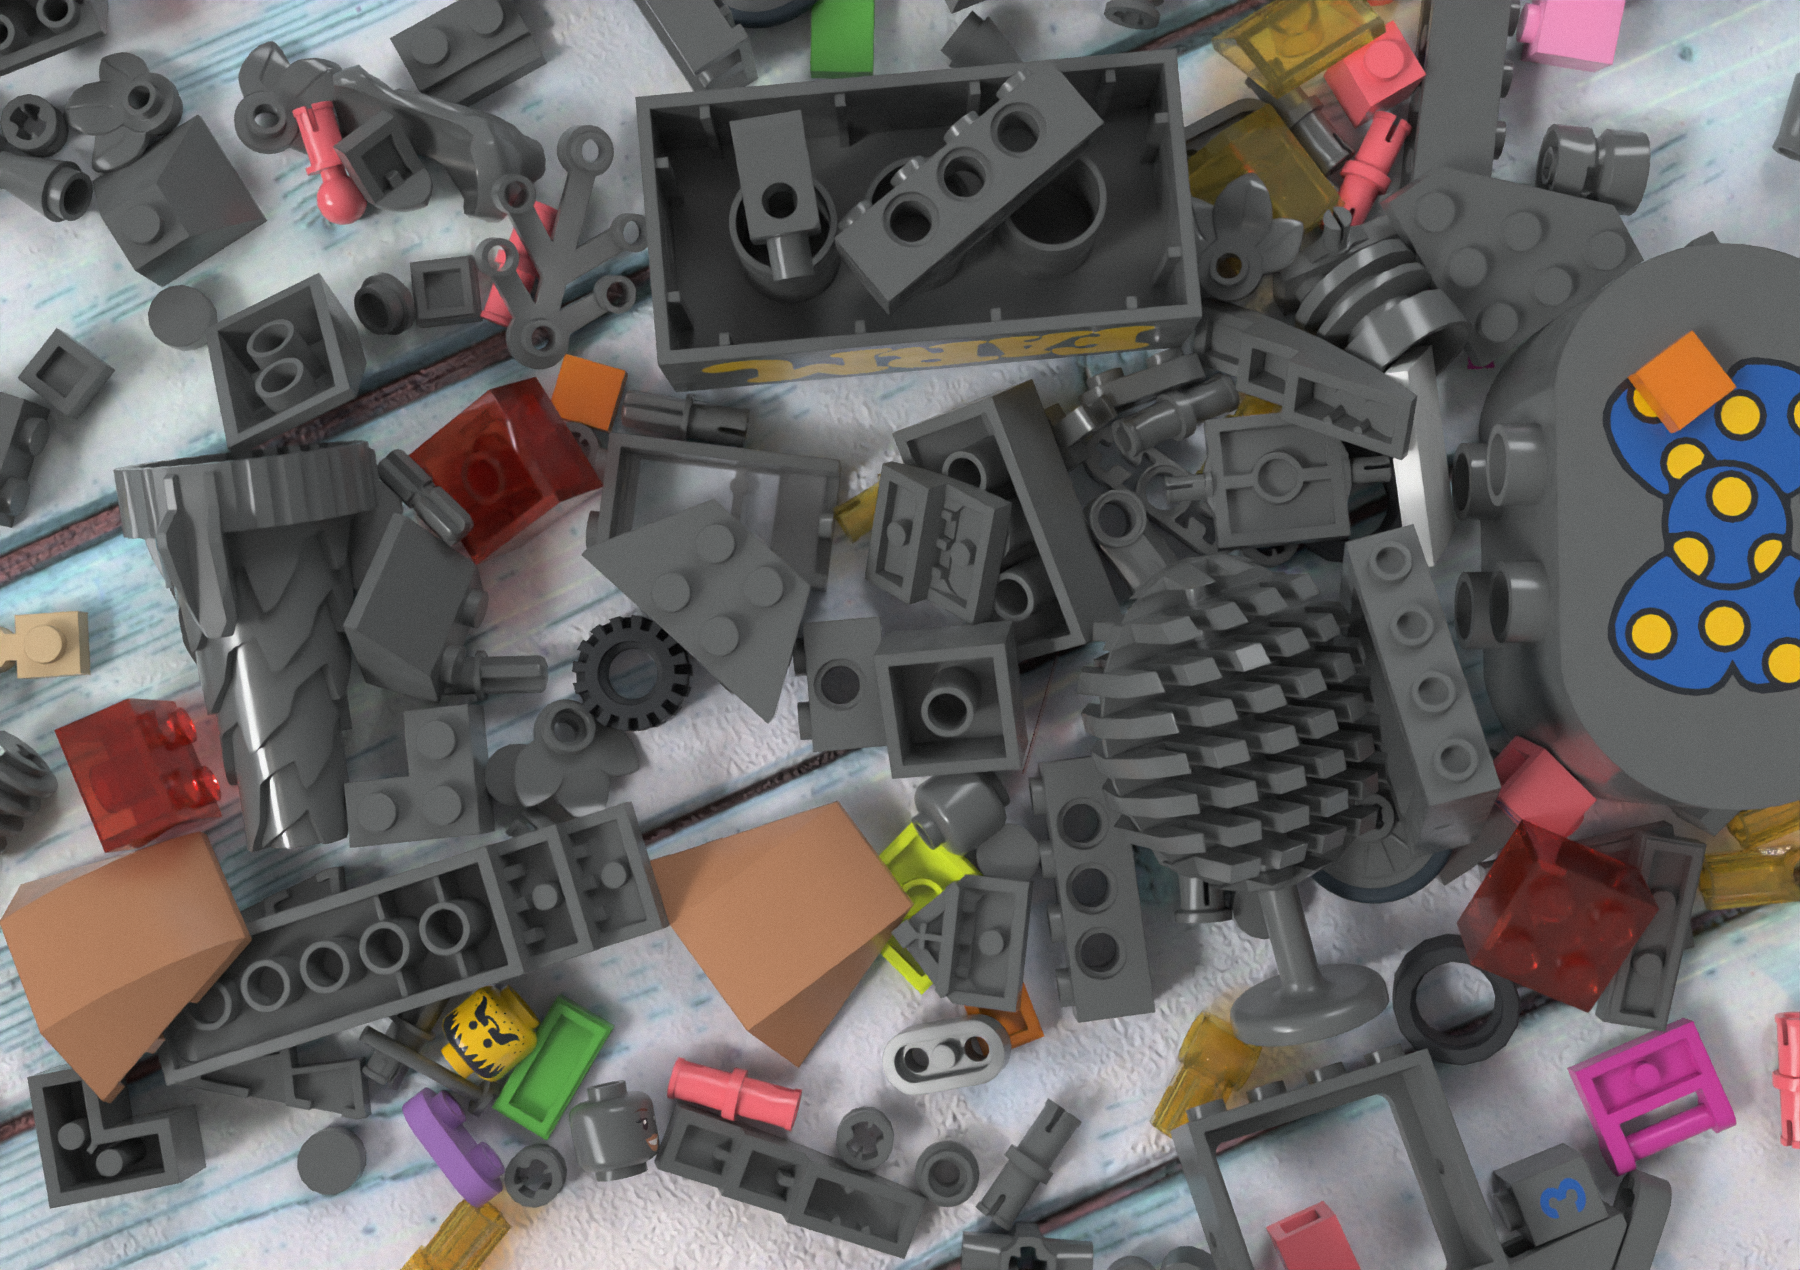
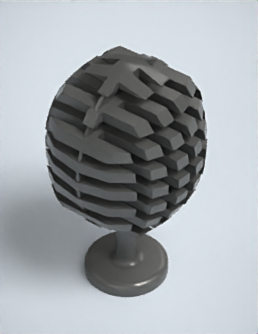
M1228 554L1187 557L1168 564L1133 590L1137 591L1129 599L1137 600L1131 608L1127 609L1126 615H1110L1093 622V641L1106 642L1103 651L1110 652L1094 659L1095 667L1082 666L1077 694L1099 696L1100 704L1088 703L1081 712L1085 732L1102 739L1097 740L1090 750L1095 770L1108 777L1101 790L1107 808L1124 814L1119 817L1113 827L1127 843L1152 849L1160 865L1169 867L1181 876L1212 883L1208 887L1239 892H1257L1279 975L1254 985L1235 1000L1230 1010V1022L1235 1037L1250 1045L1267 1047L1305 1044L1334 1037L1371 1021L1382 1013L1389 1003L1386 983L1383 977L1375 970L1357 964L1318 965L1297 888L1298 883L1334 862L1333 860L1321 857L1327 851L1343 845L1345 835L1359 837L1376 827L1378 809L1354 805L1355 800L1363 801L1378 791V782L1387 783L1388 753L1375 751L1374 744L1383 745L1385 732L1380 714L1369 712L1366 709V705L1375 706L1376 692L1372 677L1357 673L1354 666L1365 665L1366 656L1363 646L1358 637L1339 635L1341 634L1339 627H1350L1353 617L1339 601L1308 600L1321 594L1309 573L1286 574L1284 571L1272 572L1265 567L1249 563L1257 559Z

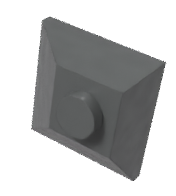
M196 115L147 146L142 157L133 164L117 171L104 173L92 181L101 218L133 269L161 287L166 286L267 222L266 217L203 118L199 115Z

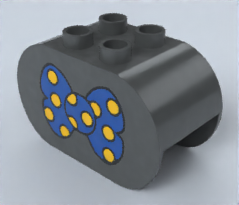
M1716 243L1680 248L1658 255L1635 266L1531 335L1508 358L1495 377L1486 396L1480 416L1479 443L1459 444L1453 461L1452 499L1456 516L1461 521L1480 520L1481 572H1462L1458 578L1454 600L1455 630L1462 649H1483V677L1492 708L1510 739L1513 740L1517 735L1545 748L1594 797L1618 802L1718 810L1763 809L1800 800V258L1777 250L1746 244ZM1693 330L1736 385V388L1681 430L1671 434L1627 377L1682 335Z

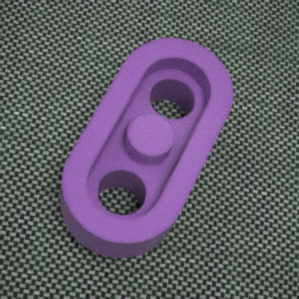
M424 1088L403 1104L402 1111L409 1127L454 1188L468 1203L476 1208H481L502 1192L503 1185L500 1176L505 1173L502 1161L487 1143L480 1142L477 1144L463 1126V1123L466 1121L465 1113L450 1093L442 1090L437 1094L430 1088Z

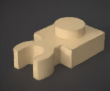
M68 611L15 615V634L7 628L0 627V673L8 671L17 662V678L19 679L91 675L88 612Z

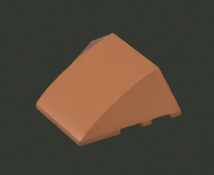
M839 801L765 823L762 826L728 837H721L684 851L650 860L672 929L745 1029L798 1068L891 938V932L900 925L914 905Z
M200 831L21 884L0 920V926L40 1034L103 1102L111 1103L124 1089L125 1086L120 1081L145 1052L154 1054L165 1041L162 1032L188 1002L197 1004L252 941L207 834Z

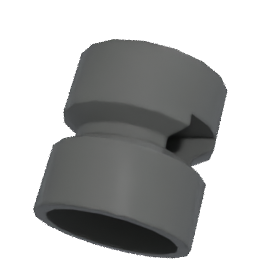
M1552 124L1543 138L1539 151L1535 187L1614 205L1619 215L1630 216L1636 212L1640 205L1647 185L1651 158L1648 136L1643 132L1606 129L1596 138L1593 129L1589 127Z

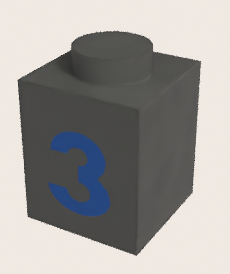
M1565 1143L1493 1171L1500 1188V1192L1493 1194V1200L1504 1225L1510 1232L1517 1230L1535 1246L1609 1217L1584 1155Z

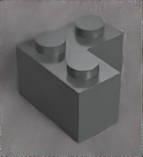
M464 704L403 711L409 776L344 783L350 848L478 835L495 831L493 800L485 784V767L489 759L483 705Z
M69 1064L58 1065L27 1077L50 1209L178 1184L206 1168L196 1104L133 1116L126 1075L120 1081L125 1086L124 1089L111 1103L103 1102Z

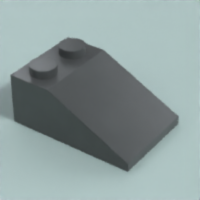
M320 273L204 329L227 448L234 457L357 397L367 364L357 326Z

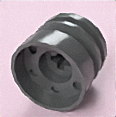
M1399 238L1382 240L1363 248L1341 262L1316 284L1302 301L1295 315V328L1327 341L1374 366L1383 373L1408 348L1432 345L1435 374L1437 376L1461 353L1472 332V324L1441 289L1429 290L1431 274L1420 263H1415L1416 255Z

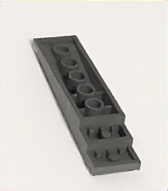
M632 801L538 829L505 841L486 845L245 923L252 941L197 1004L188 1002L162 1032L165 1041L157 1049L166 1084L169 1086L669 927L670 924Z

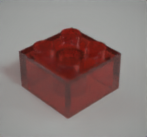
M537 377L489 389L408 455L433 479L432 482L436 485L435 487L440 486L471 516L474 527L461 542L475 565L522 548L604 487Z
M127 698L54 730L105 853L145 848L172 839L223 817L217 804L221 800V790L218 781L207 766H201L192 744L197 741L195 726L188 713L182 707L177 708L175 701Z
M1522 819L1458 919L1457 926L1470 964L1589 1013L1658 912L1659 907L1638 868Z

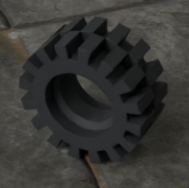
M631 615V617L625 618L618 616L609 619L610 622L603 626L597 625L590 631L592 633L587 641L582 640L577 649L581 651L578 661H573L572 672L576 673L577 681L573 683L575 693L579 694L583 700L581 704L587 713H592L597 718L596 721L617 730L645 731L646 729L658 727L666 723L668 718L676 715L681 710V704L684 698L689 696L691 690L689 682L690 676H693V670L687 657L688 651L654 620L642 616ZM629 649L645 651L653 658L657 667V680L654 687L648 694L637 699H627L619 695L613 689L609 679V670L613 660L617 655Z

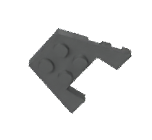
M344 866L327 868L307 880L263 899V901L240 911L244 922L255 921L347 891ZM296 1046L175 1083L176 1085L243 1098L252 1096L286 1103V1106L305 1110L313 1108L342 1114L341 1117L351 1119H363L372 1114L368 1076L362 1072L366 1064L365 1057L300 1065L298 1063Z

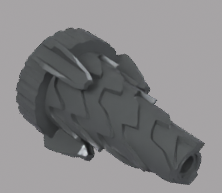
M335 441L251 449L236 457L231 452L148 462L114 469L113 473L123 536L129 539L141 538L145 540L151 558L165 580L166 589H170L176 601L183 643L198 667L207 715L216 714L226 778L230 785H238L247 849L250 852H255L269 847L280 849L297 848L320 843L329 844L347 838L348 821L344 783H348L349 779L342 731L352 729L347 694L352 656L350 642L343 625L353 605V589L358 593L393 513L403 515L404 510L402 498L379 480L375 450L369 448L368 441Z

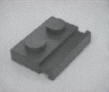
M458 0L390 38L420 93L467 107L547 64L512 0Z

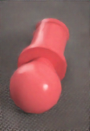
M323 101L311 104L312 108L307 109L306 106L297 108L292 113L297 120L311 164L310 167L306 168L307 175L321 174L323 180L317 193L318 208L322 215L332 223L338 225L352 224L365 213L367 201L351 176L347 175L345 166L333 148L335 144L342 140L333 111L332 101Z

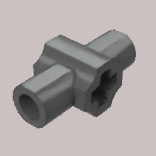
M1015 1222L1012 1230L1007 1234L963 1231L960 1270H1022L1018 1268L1017 1260L1013 1256L1021 1257L1020 1248L1027 1246L1035 1248L1036 1256L1039 1260L1032 1259V1268L1025 1270H1093L1092 1241L1045 1238L1040 1232L1038 1224L1029 1222Z

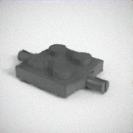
M1281 412L1205 420L1203 427L1207 458L1203 474L1164 477L1165 490H1167L1165 494L1167 504L1206 500V505L1214 519L1217 552L1348 539L1351 533L1347 501L1352 484L1380 481L1390 482L1391 468H1386L1390 464L1389 456L1384 454L1381 456L1349 459L1341 440L1281 420Z

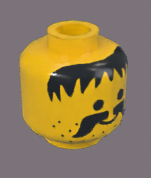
M493 985L478 988L443 1020V1031L449 1043L441 1049V1052L454 1070L464 1079L475 1072L479 1077L487 1081H497L535 1049L537 1035L534 1029L541 1022L525 1000L510 985L505 986L502 990Z

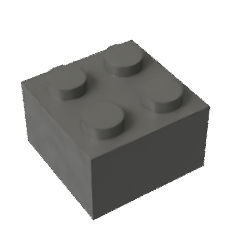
M1013 620L979 623L976 625L966 624L885 632L873 656L892 779L1021 769L1028 745V735Z

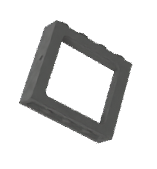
M1411 524L1345 542L1339 602L1353 617L1350 627H1339L1342 636L1360 638L1366 656L1365 665L1354 666L1357 673L1372 677L1376 692L1375 706L1366 705V709L1369 712L1380 714L1385 732L1383 745L1376 744L1378 752L1388 753L1387 782L1411 858L1475 843L1502 787L1415 526Z
M1401 1043L1364 1055L1367 1067L1346 1073L1343 1062H1338L1305 1073L1308 1086L1287 1092L1284 1081L1280 1080L1247 1091L1246 1095L1249 1104L1227 1110L1222 1098L1186 1110L1189 1122L1171 1130L1170 1133L1216 1270H1254L1216 1159L1217 1147L1221 1143L1373 1095L1384 1097L1390 1105L1447 1262L1445 1270H1511L1428 1048L1405 1055Z

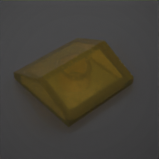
M1273 0L1212 38L1211 42L1215 51L1278 100L1386 32L1384 21L1367 0Z
M1270 103L1223 130L1187 160L1191 197L1199 198L1214 205L1219 194L1229 183L1244 174L1255 173L1269 191L1273 207V219L1288 218L1301 221L1304 224L1303 236L1323 222V215L1328 209L1333 215V207H1344L1346 204ZM1236 258L1225 259L1236 275H1238L1242 268V262Z

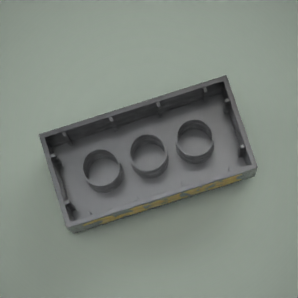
M1176 48L1052 59L1051 61L1103 120L1104 124L1098 143L890 316L837 255L834 238L841 233L837 227L838 223L860 202L869 199L874 205L894 189L890 183L891 179L910 160L922 155L927 161L947 144L943 139L945 134L959 119L971 111H975L980 117L1000 100L996 96L998 90L1017 71L1028 67L1033 73L1048 60L635 97L659 368L675 392H687L1182 347L1202 318V306ZM801 110L822 234L808 237L814 276L773 282L767 244L754 245L750 239L729 122ZM1009 128L998 136L1002 146L1011 152H1025L1035 145L1032 135L1022 128ZM968 171L955 172L945 181L948 190L959 197L973 196L983 188L981 180L975 174ZM780 193L769 200L772 217L785 218L795 211L793 198L790 194ZM910 214L897 219L891 229L899 239L906 242H916L923 239L929 233L930 226L922 217Z

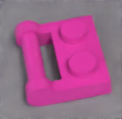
M1681 1018L1667 1024L1666 1031H1651L1567 1068L1599 1140L1598 1144L1601 1154L1616 1177L1635 1170L1636 1161L1709 1129H1712L1715 1133H1720L1736 1126L1737 1122L1733 1109L1692 1020ZM1696 1091L1698 1105L1624 1137L1619 1124Z

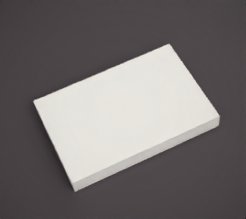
M1432 345L1408 348L1384 374L1418 395L1408 455L1403 460L1393 458L1402 527L1414 524L1427 565L1430 567L1434 566L1454 535L1456 527Z

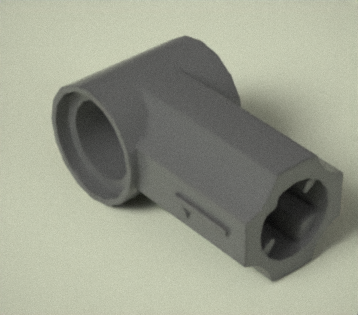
M1122 489L1110 490L1092 499L1083 508L1082 511L1096 548L1102 553L1132 594L1137 591L1133 590L1168 564L1179 560L1147 519L1146 510L1141 500L1133 493ZM1105 504L1117 506L1126 517L1127 526L1125 532L1119 538L1108 536L1099 525L1098 515L1100 509Z

